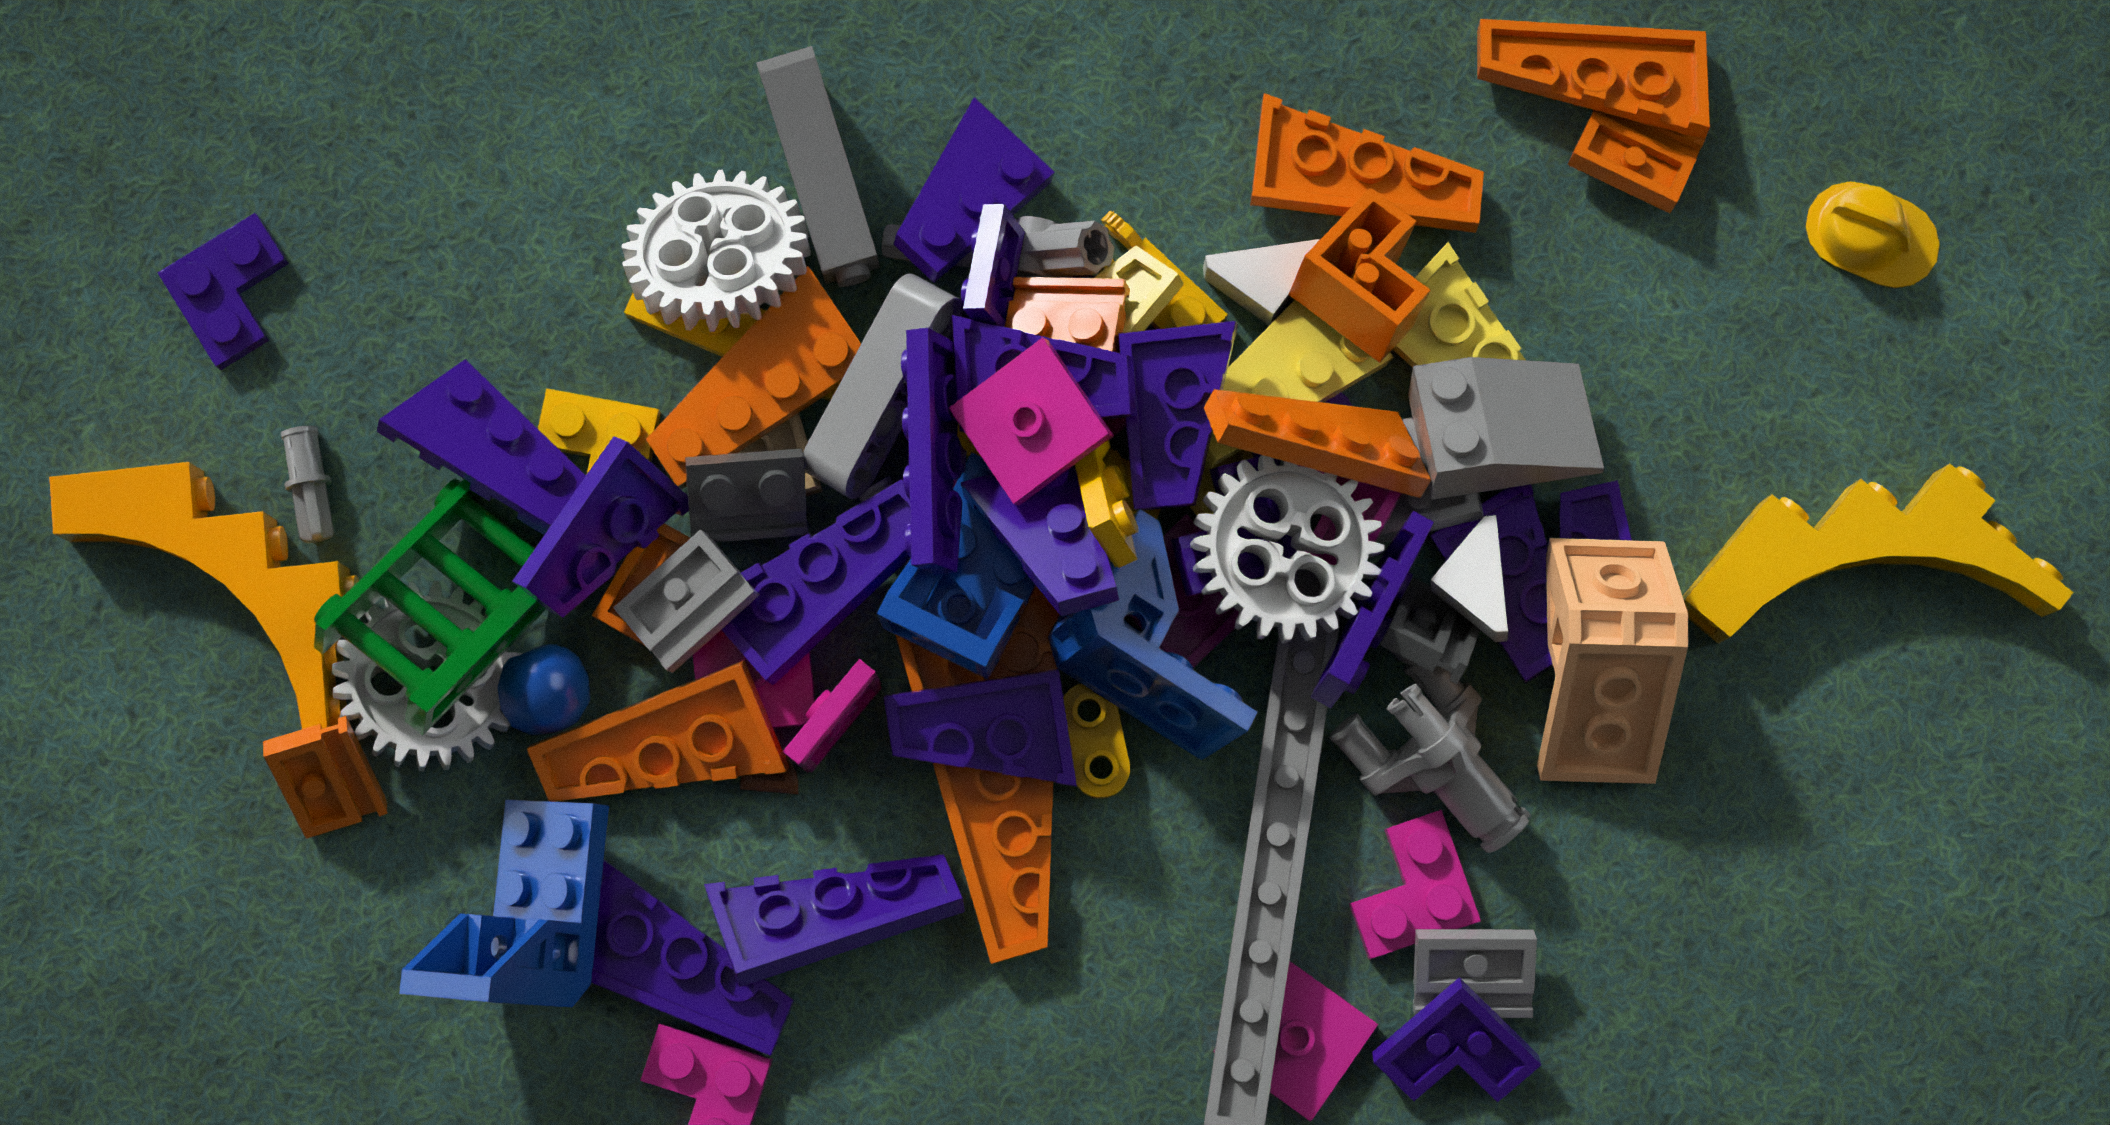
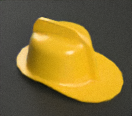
M1851 181L1835 184L1820 193L1808 210L1806 221L1809 243L1818 256L1835 267L1846 270L1877 285L1891 288L1914 285L1928 276L1937 262L1940 246L1936 227L1926 212L1913 203L1893 195L1882 187Z

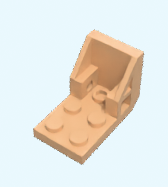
M1549 538L1546 553L1548 648L1555 671V680L1537 762L1540 781L1656 784L1688 650V612L1666 544L1661 541Z

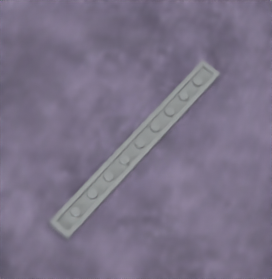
M1300 569L1296 571L1294 582L1300 593L1307 597L1318 596L1320 593L1318 577L1309 570ZM1335 611L1338 626H1340L1341 615ZM1318 621L1316 622V637L1310 641H1305L1298 627H1295L1292 639L1287 643H1281L1278 636L1204 1125H1265L1327 713V706L1312 699L1310 696L1337 643L1339 632L1338 627L1333 632L1328 633Z

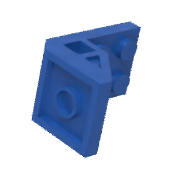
M971 452L966 462L965 473H962L953 490L959 493L963 502L957 572L933 574L912 566L910 559L888 590L877 612V616L883 629L988 680L998 664L1036 585L1025 573L1021 561L1006 543L1002 544L991 531L990 524L978 509L974 510L964 498L960 482L993 474L983 458Z
M1139 509L1133 514L1139 532L1132 535L1137 560L1120 568H1115L1108 557L1116 582L1119 601L1065 616L1059 615L1048 635V640L1058 669L1198 759L1203 760L1248 732L1257 711L1243 703L1242 697L1232 688L1222 684H1214L1195 672L1192 664L1184 657L1176 653L1164 652L1159 648L1179 608L1160 521ZM1126 615L1136 616L1141 622V631L1131 626L1124 617Z
M505 800L493 916L460 913L402 969L399 994L572 1008L591 985L609 806L594 803Z

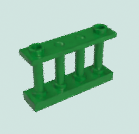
M457 478L451 480L436 497L434 502L436 507L343 597L338 594L331 596L314 617V622L316 623L314 648L321 654H324L342 636L407 689L405 695L408 697L405 722L422 736L546 610L545 607L520 587H517L513 592L508 588L501 591L439 541L462 519L521 568L535 549L478 503L481 496L469 489L471 483L465 479L459 481ZM423 558L486 608L485 616L487 619L474 632L470 628L461 630L400 579ZM381 597H384L447 648L445 655L448 658L434 672L430 668L421 670L360 620Z

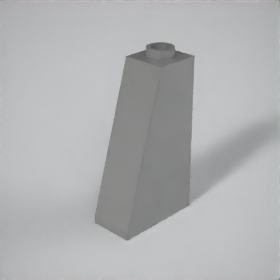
M810 46L757 62L756 64L825 283L829 284L837 281L839 287H848L864 282L871 277V270L880 268L879 261L813 47Z

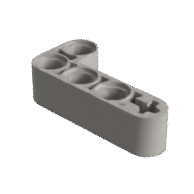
M908 273L894 284L803 452L805 473L849 499H856L865 493L873 483L903 428L902 414L904 409L908 407L907 383L901 371V355L907 349L906 330L928 327L954 342L952 315L971 319L964 311L961 299L915 274Z

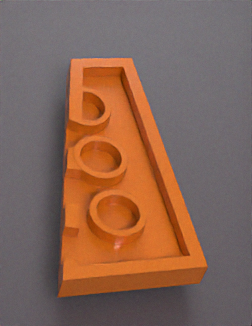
M1480 19L1477 30V79L1706 139L1710 128L1706 31Z
M1263 94L1250 205L1343 216L1372 188L1417 221L1416 226L1476 233L1480 222L1483 171L1416 147L1409 151L1384 142L1385 136L1366 129H1363L1362 133L1331 123L1332 117L1310 109L1306 114L1282 105V99Z
M809 266L806 267V274L799 275L795 279L797 290L795 292L784 291L779 296L781 306L779 308L770 306L761 315L762 318L757 320L646 438V441L674 483L681 490L687 487L685 457L738 453L839 386L861 343Z
M1217 389L1213 390L1204 406L1217 443L1421 498L1431 482V478L1420 457V452L1414 445L1399 412Z
M745 660L536 742L527 748L550 802L618 794L626 790L655 787V789L678 786L680 783L704 780L736 779L738 776L765 773V775L787 772L790 768Z

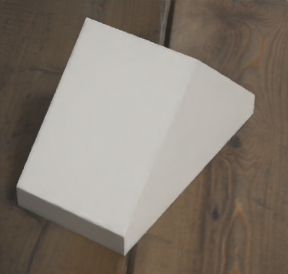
M1319 239L1206 255L1203 265L1204 279L1270 326L1291 298L1288 294L1304 256Z
M1496 515L1484 516L1432 577L1431 591L1493 641L1504 642L1507 641L1508 627Z

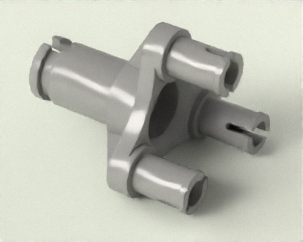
M1406 664L1403 671L1416 684L1409 686L1400 693L1405 700L1399 701L1397 698H1394L1388 705L1387 710L1412 735L1408 742L1397 751L1395 749L1388 751L1361 720V716L1358 713L1342 721L1331 732L1329 739L1336 743L1362 773L1359 780L1372 795L1420 790L1422 793L1433 791L1470 835L1481 839L1483 843L1480 846L1486 853L1497 851L1513 840L1529 822L1527 818L1531 815L1525 808H1519L1515 804L1518 801L1517 798L1478 754L1481 743L1475 737L1477 710L1482 697L1469 682L1462 684L1459 680L1458 684L1449 681L1451 672L1439 666H1436L1432 672L1420 665L1412 666ZM1420 690H1422L1427 695V697L1433 702V704L1436 707H1434L1429 702V700L1423 695V693Z

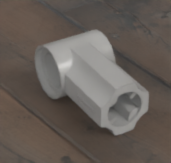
M1023 216L1017 219L1025 231L1017 277L1056 278L1097 274L1104 266L1111 265L1115 247L1110 241L1108 228L1096 221L1058 224L1051 220L1034 216Z

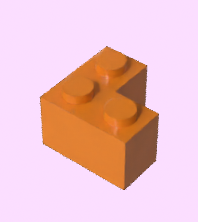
M1370 188L1304 256L1288 295L1380 363L1412 329L1431 291L1395 264L1399 260L1417 221L1377 191Z

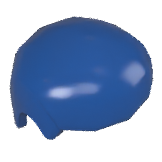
M557 644L536 646L528 652L509 658L503 665L497 686L501 711L513 728L529 735L559 732L573 726L580 720L591 698L589 675L580 658L567 647H560Z

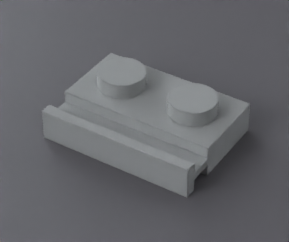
M700 529L613 608L649 651L653 652L661 662V665L667 671L673 673L759 596V593L746 581L740 571L709 535Z
M1416 929L1413 979L1414 1016L1460 977L1501 1018H1533L1532 996L1535 987L1537 938L1534 930Z

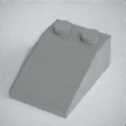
M1467 357L1413 366L1408 399L1422 462L1431 478V482L1428 485L1431 500L1603 473L1604 466L1579 364Z

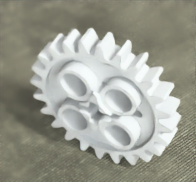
M718 170L713 182L705 183L703 177L697 173L694 174L693 187L688 189L675 181L672 183L673 196L668 198L662 194H653L656 209L639 208L637 214L641 224L628 225L626 228L630 242L622 244V251L626 260L623 262V267L628 282L631 284L635 299H643L649 314L661 310L665 324H671L682 315L685 328L689 331L694 328L699 319H706L710 332H715L719 320L722 318H728L733 328H738L740 314L745 312L759 320L762 318L759 305L764 302L779 308L781 301L778 290L795 292L797 290L794 275L806 274L807 269L804 257L811 255L805 218L800 214L796 199L788 201L785 188L782 186L770 191L767 177L764 176L756 180L752 185H749L746 171H741L733 182L726 181L723 170Z
M1264 455L1259 457V471H1256L1248 461L1243 460L1237 466L1240 482L1224 473L1217 482L1225 496L1208 492L1202 500L1214 514H1198L1193 522L1199 528L1207 531V535L1194 538L1190 543V548L1206 552V558L1193 566V571L1197 573H1211L1213 578L1201 592L1203 595H1208L1220 591L1224 598L1219 603L1216 613L1220 615L1234 607L1239 611L1235 628L1237 630L1241 629L1252 619L1257 622V639L1260 640L1268 635L1272 627H1277L1281 643H1287L1292 639L1295 627H1298L1305 641H1310L1316 637L1317 621L1328 633L1333 632L1339 627L1335 611L1347 619L1355 616L1358 611L1350 597L1362 601L1371 597L1372 591L1361 580L1375 579L1381 571L1376 565L1367 561L1369 557L1379 555L1384 551V545L1368 541V535L1382 526L1381 521L1364 520L1362 513L1373 503L1372 499H1362L1356 502L1350 495L1357 487L1358 481L1350 480L1340 486L1335 482L1337 475L1326 472L1322 474L1315 469L1297 466V464L1282 460L1280 466H1276L1273 458ZM1268 497L1273 500L1280 510L1279 521L1276 523H1266L1260 520L1253 508L1255 498ZM1322 514L1332 520L1336 528L1334 540H1321L1315 536L1310 527L1312 515ZM1238 528H1245L1248 532L1264 540L1242 538L1238 535L1237 530ZM1285 534L1292 537L1291 547L1300 550L1289 559L1282 556L1283 546L1275 543ZM1240 553H1253L1263 561L1265 569L1262 579H1249L1240 572L1237 564ZM1310 553L1332 555L1337 559L1336 565H1330L1325 560ZM1297 570H1309L1318 577L1320 582V593L1318 596L1307 597L1300 593L1294 582Z
M439 581L433 582L429 596H421L416 584L409 582V588L461 630L470 628L474 632L487 619L481 615L483 606L476 600L469 606L462 603L464 592L459 587L454 590L449 599L442 597ZM386 599L385 609L381 610L374 604L365 613L369 621L366 625L399 650L400 653L421 670L431 666L438 668L448 658L445 655L447 648L438 641L427 648L412 646L407 641L404 633L411 626L417 624ZM338 640L336 650L349 658L350 661H340L332 664L333 675L348 679L347 682L333 688V698L341 700L351 699V703L340 712V718L347 716L349 721L357 718L360 719L361 723L354 732L358 740L364 739L371 734L376 737L372 750L373 756H378L389 746L395 749L394 766L399 767L407 755L411 754L416 755L419 771L424 772L429 756H437L442 768L448 770L452 752L458 751L461 757L469 763L474 758L473 742L476 741L488 750L493 747L495 741L489 731L490 727L502 732L508 731L510 723L505 715L500 712L497 686L506 661L523 653L505 651L486 671V674L463 694L471 697L474 704L466 706L459 702L458 699L449 708L453 715V721L443 728L431 727L422 736L405 722L408 701L405 693L407 689L404 687L399 693L392 696L379 694L373 689L370 681L377 673L384 670L347 640Z

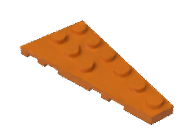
M1037 586L989 679L1057 669L1048 635L1059 617V613ZM896 635L912 691L987 680ZM933 763L990 963L994 964L1048 948L1053 781Z

